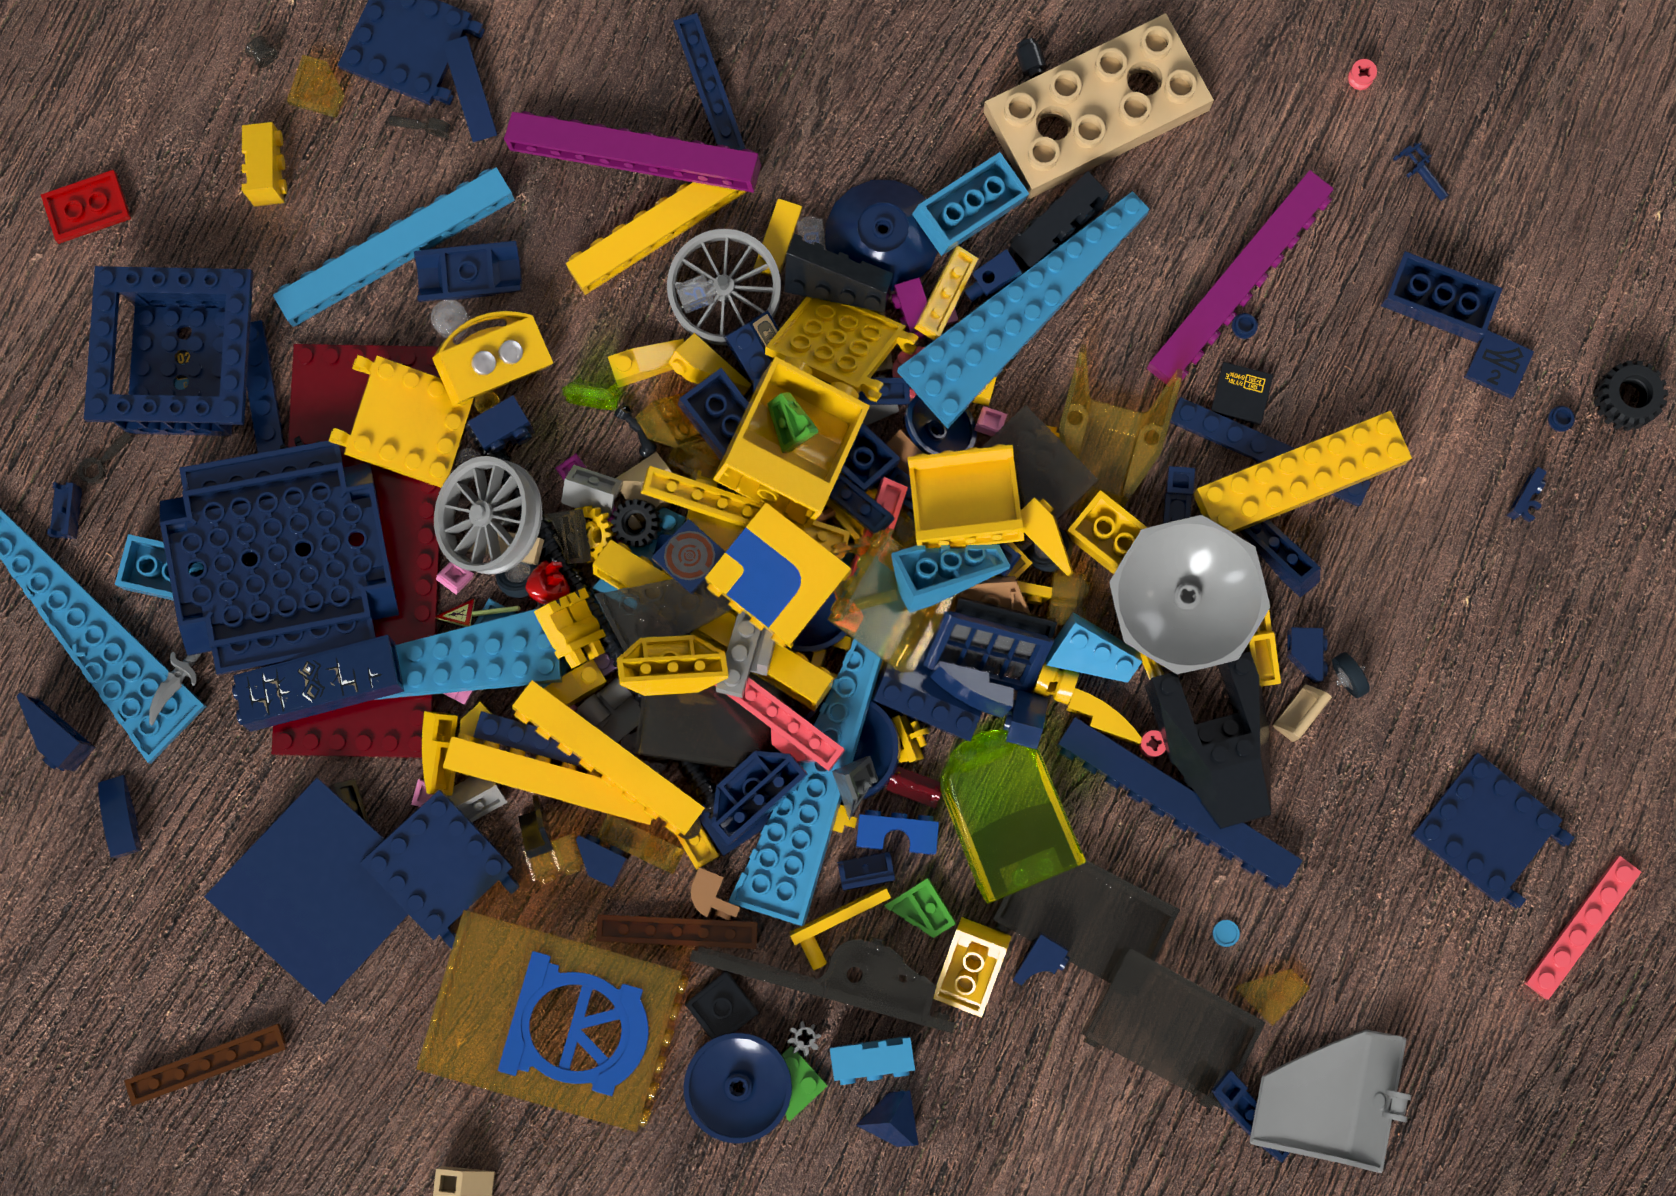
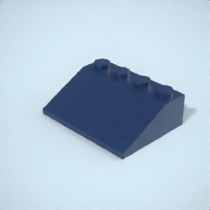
M898 627L876 680L871 701L957 738L971 741L982 711L955 698L930 678L932 669L923 666L922 662L932 640ZM945 648L940 660L954 664L957 663V661L951 660L952 649ZM965 657L962 666L978 669L981 661L975 660L974 665L966 664ZM986 664L983 671L993 673L995 668Z

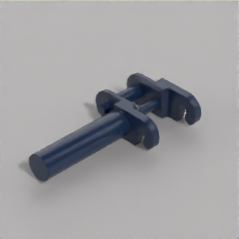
M1415 142L1413 148L1408 146L1393 158L1394 161H1397L1401 157L1409 155L1416 165L1413 171H1410L1406 176L1410 178L1418 172L1440 201L1449 196L1447 191L1427 166H1425V162L1429 163L1432 155L1427 156L1420 147L1423 144L1422 142L1418 144ZM1415 150L1423 158L1420 162L1412 154Z

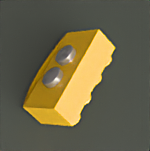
M512 311L486 313L468 320L443 341L434 357H432L453 406L546 369L553 364L533 315ZM499 319L506 321L505 326L486 328L473 333L458 345L453 343L454 337L475 324Z

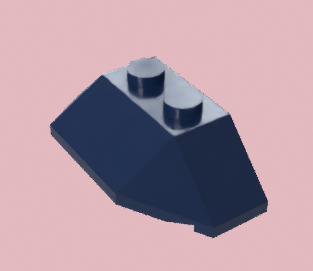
M754 751L716 786L711 825L726 843L730 845L759 823L800 785L808 773L791 754Z

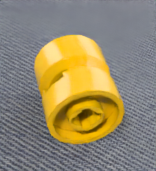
M1045 660L1033 693L1044 697L1053 695L1055 701L1068 705L1079 673L1065 669L1061 671L1059 668L1047 666Z

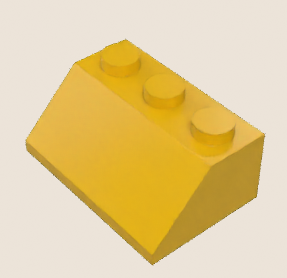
M1100 490L1066 533L1073 543L1114 574L1141 529L1148 527Z

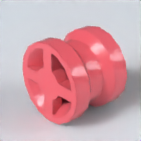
M1368 59L1356 61L1348 74V82L1351 87L1357 90H1365L1370 87L1377 75L1376 65Z
M1151 730L1142 736L1139 749L1144 756L1155 758L1165 752L1166 748L1161 732Z

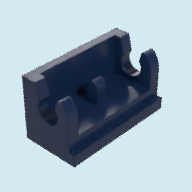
M53 482L54 499L51 526L48 528L47 534L51 538L77 539L82 488L74 483L66 482V485H61Z
M890 852L837 862L843 891L895 881Z

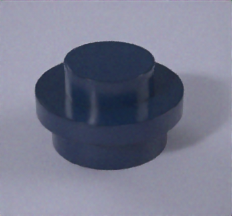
M1242 313L1234 318L1231 327L1233 333L1238 338L1248 339L1256 333L1258 323L1251 314Z
M1557 406L1548 415L1550 427L1558 432L1569 430L1575 421L1573 412L1566 406Z

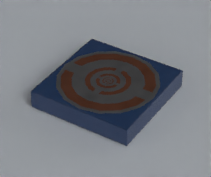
M688 519L652 556V560L692 595L705 581V577L724 555L725 551Z

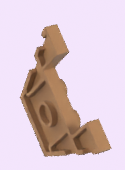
M1015 576L989 578L957 594L959 597L1031 614Z

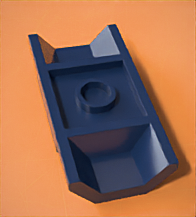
M517 241L414 251L419 284L418 302L443 299L448 301L521 292L522 277Z

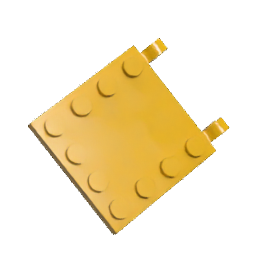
M806 297L767 344L765 354L772 358L776 356L781 360L787 357L799 359L810 366L812 369L811 375L829 383H845L853 387L858 394L860 391H863L869 400L877 402L882 396V393L879 391L883 387V383L879 380L871 379V377L896 344L900 346L903 352L912 355L917 349V346L914 344L919 337L914 333L905 332L906 325L869 309Z
M357 355L352 369L369 374V378L351 434L349 435L342 430L334 428L328 441L346 447L344 455L442 488L450 475L474 398L453 406L441 378L380 356H376L374 362H372L368 358Z

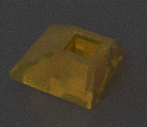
M687 391L652 401L635 417L648 439L674 448L704 439L678 406L679 398L685 395Z

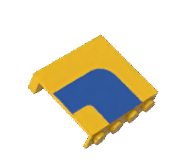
M765 503L707 574L705 580L709 584L707 589L717 597L725 596L730 600L728 605L739 614L743 611L751 617L749 622L760 631L765 628L773 635L770 638L782 648L785 644L792 648L793 641L842 580L846 581L850 576L851 568L776 509Z

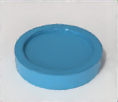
M1222 920L1214 926L1212 935L1218 945L1230 947L1238 941L1240 931L1234 922Z

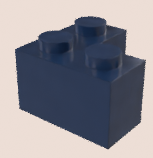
M513 395L468 421L486 453L500 451L509 440L513 446L517 443L518 445L525 444L532 439L531 435L535 433Z

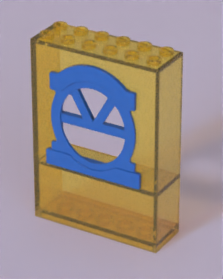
M463 910L416 1069L638 1132L642 1127L647 1126L651 1115V1109H647L649 1100L655 1099L659 1083L655 1082L657 1073L660 1074L664 1069L666 1057L662 1056L664 1047H668L671 1044L674 1030H670L671 1022L678 1019L681 1004L677 1003L679 994L685 993L689 978L684 977L686 971L478 912ZM565 985H582L559 1067L544 1059L535 1048L530 1034L531 1016L538 1001L551 990ZM594 989L604 994L614 1005L613 1010L585 1017ZM620 1020L621 1038L617 1049L611 1057H607L581 1030ZM577 1043L598 1063L597 1067L584 1071L570 1070Z

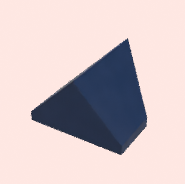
M910 1090L889 1092L856 1126L896 1147L918 1145Z

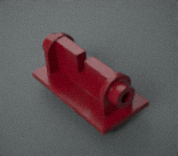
M897 766L886 790L936 808L944 783Z

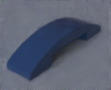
M1168 467L1163 524L1190 518L1195 468Z
M1228 1070L1212 1089V1092L1226 1112L1251 1136L1257 1102L1246 1091L1248 1088L1231 1070ZM1262 1147L1279 1162H1283L1290 1153Z

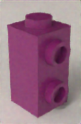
M920 278L896 284L894 288L895 294H891L895 309L900 308L902 314L899 322L906 325L905 332L916 334L919 337L918 340L928 338L914 328L927 303Z

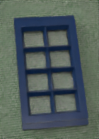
M945 611L922 664L928 667V669L933 670L939 661L988 672L990 673V683L1011 687L1016 691L1031 692L1051 650L1054 639L1048 638L1046 635L980 618Z

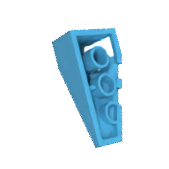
M999 544L967 545L966 548H950V545H941L940 548H925V545H916L891 554L898 592L909 613L933 606L1010 569V564Z

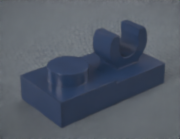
M1536 467L1530 472L1506 516L1513 520L1522 516L1528 522L1535 519L1533 515L1529 514L1528 508L1532 507L1539 510L1542 505L1537 501L1529 500L1535 493L1539 494L1546 484L1543 478L1547 471Z

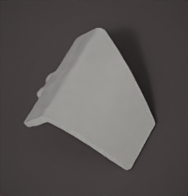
M1366 1029L1313 1050L1263 1075L1250 1144L1382 1173L1392 1120L1407 1123L1408 1117L1405 1116L1408 1100L1411 1101L1412 1095L1397 1092L1406 1038Z

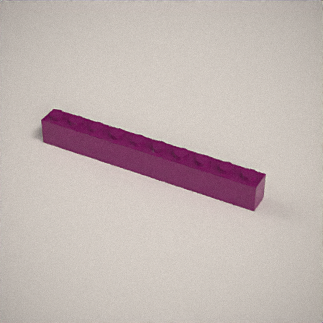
M527 111L511 113L504 137L510 151L752 193L755 191L761 168L758 153L749 149L735 150L725 145L711 146L697 140L692 142L682 141L674 136L664 138L650 132L635 133L626 128H619L617 130L607 128L602 124L588 125L578 120H559L550 115L545 117L535 116Z
M1309 170L1149 362L1147 370L1170 388L1175 382L1180 384L1189 374L1186 370L1191 363L1196 365L1204 356L1205 352L1202 349L1207 343L1212 346L1219 338L1221 333L1218 330L1223 324L1229 326L1237 316L1234 312L1239 305L1244 307L1253 296L1250 292L1255 285L1260 288L1267 280L1269 275L1266 272L1272 266L1276 269L1285 258L1282 254L1287 247L1292 249L1301 238L1298 235L1303 228L1308 230L1317 219L1314 214L1319 209L1324 211L1333 199L1329 196L1334 188Z

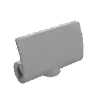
M617 677L596 695L593 694L584 701L576 711L577 714L616 743L648 717V715H644V708L639 707L640 703L635 701V697L630 691L619 684Z

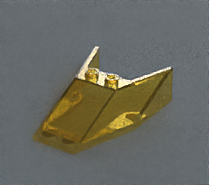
M1081 344L1059 425L1064 506L1066 508L1083 512L1100 490L1124 508L1162 452L1182 381L1181 369L1175 371L1147 412H1138L1095 401L1090 397L1086 345Z

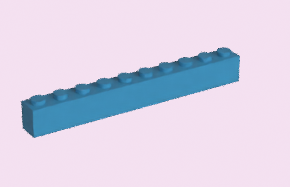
M497 167L492 170L486 169L475 180L461 183L452 193L438 196L431 205L417 208L410 217L393 222L389 229L382 233L377 232L370 235L367 241L361 245L349 247L345 250V254L340 257L330 258L319 269L307 271L300 276L298 281L281 286L277 293L273 294V297L287 321L295 327L414 259V251L429 250L515 201L513 194Z

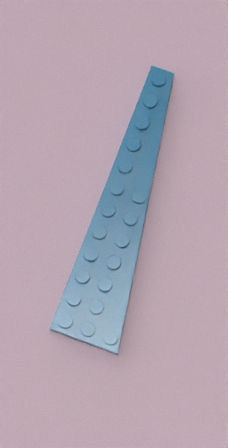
M1132 191L898 367V374L948 429L969 407V404L976 396L984 391L990 381L998 376L1003 367L1021 351V348L1064 305L1071 294L1086 281L1087 277L1103 263V260L1145 218L1149 208Z
M0 508V559L7 567L13 579L23 589L27 598L37 608L40 616L72 660L80 667L83 675L96 689L104 704L115 715V719L123 726L142 756L151 764L207 706L182 683V687L166 702L158 714L154 725L151 726L149 724V710L152 699L160 684L167 679L168 673L171 671Z
M538 609L396 645L405 692L378 699L526 686L532 680L537 684L562 682L561 658L557 659L554 653L556 650L552 647L534 613Z
M891 630L877 655L853 639L851 649L847 652L842 662L843 666L837 678L834 679L832 689L825 703L823 702L819 711L820 714L814 724L817 729L843 747L845 751L830 771H827L817 762L799 763L808 775L788 797L773 809L767 825L765 824L756 848L753 849L749 857L750 860L745 871L742 872L728 903L796 925L805 926L842 800L832 771L853 762Z

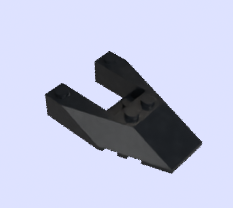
M1251 652L1242 653L1238 660L1218 666L1234 711L1232 715L1194 724L1178 674L1174 672L1153 677L1145 685L1171 763L1175 764L1187 785L1193 788L1201 799V804L1220 829L1271 815L1270 732L1260 678Z

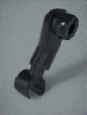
M630 406L617 408L614 416L625 420L630 424L629 427L637 432L642 445L639 448V454L648 458L657 448L651 428L637 416L631 415L633 410Z

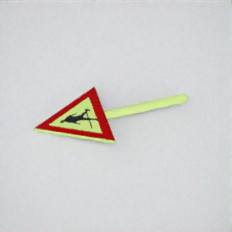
M472 599L437 615L436 619L468 627L471 625V620L474 616L519 611L521 608L520 606L473 611L475 599Z

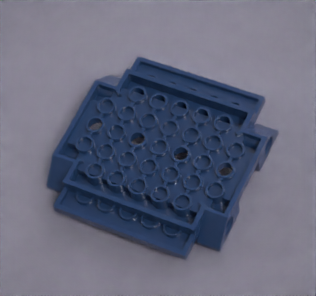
M323 441L180 467L183 497L160 501V527L178 627L188 656L212 651L217 675L274 665L376 638L373 620L399 616L371 464L364 463L344 467L340 445ZM354 533H361L364 536L363 544L358 547H354L349 543V538ZM299 544H310L311 552L304 557L297 555L296 548ZM247 553L257 554L258 561L254 566L248 567L244 565L243 558ZM194 563H202L204 566V572L198 577L191 576L189 572L191 565Z

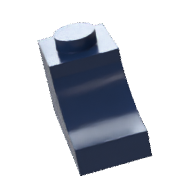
M1040 931L1012 976L1013 981L1022 986L1029 977L1036 973L1049 971L1055 974L1057 969L1062 971L1070 959L1067 956L1068 948Z

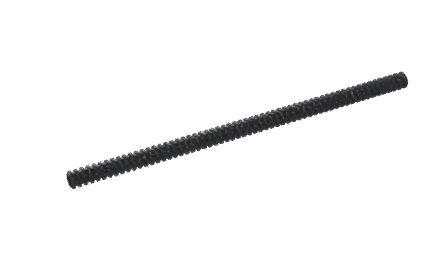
M466 423L465 430L470 431L469 436L474 438L473 442L475 445H478L477 449L482 451V456L495 457L510 462L511 458L506 456L507 452L505 449L492 453V451L486 453L469 423ZM504 470L501 483L503 485L511 476L506 470ZM518 486L509 496V498H512L511 500L521 496ZM522 505L515 508L516 511H520V517L522 513ZM542 509V521L538 538L544 540L542 552H546L544 556L550 559L549 563L552 561L562 562V567L559 571L568 581L571 593L585 587L589 595L585 599L592 615L598 620L600 630L603 629L606 634L605 637L600 639L601 644L605 646V653L610 654L608 658L614 661L613 666L617 667V658L629 648V645H625V639L620 638L621 633L616 631L617 626L612 624L613 620L611 617H607L608 612L603 611V604L598 603L600 599L594 596L596 594L594 590H590L591 585L589 583L586 584V577L581 576L583 572L577 569L579 567L577 563H573L574 558L569 556L570 552L568 549H564L566 545L560 542L562 540L561 537L556 536L557 531L552 529L553 525L548 523L549 518L544 516L545 512ZM630 690L632 695L635 694V701L640 702L639 707L644 708V715L649 716L647 720L653 723L652 728L657 729V736L662 737L660 739L661 742L666 743V750L671 751L669 755L671 757L674 756V763L679 764V771L682 770L684 772L682 776L684 778L687 777L688 780L686 782L688 785H692L691 790L693 792L696 791V798H700V804L706 807L704 811L706 813L709 812L710 815L708 817L711 820L717 785L715 783L712 784V777L707 776V769L703 770V763L698 762V755L695 756L693 754L695 750L693 748L690 749V742L685 741L686 736L684 734L681 735V728L676 727L678 723L676 720H672V714H668L669 709L663 706V700H659L660 695L644 696Z

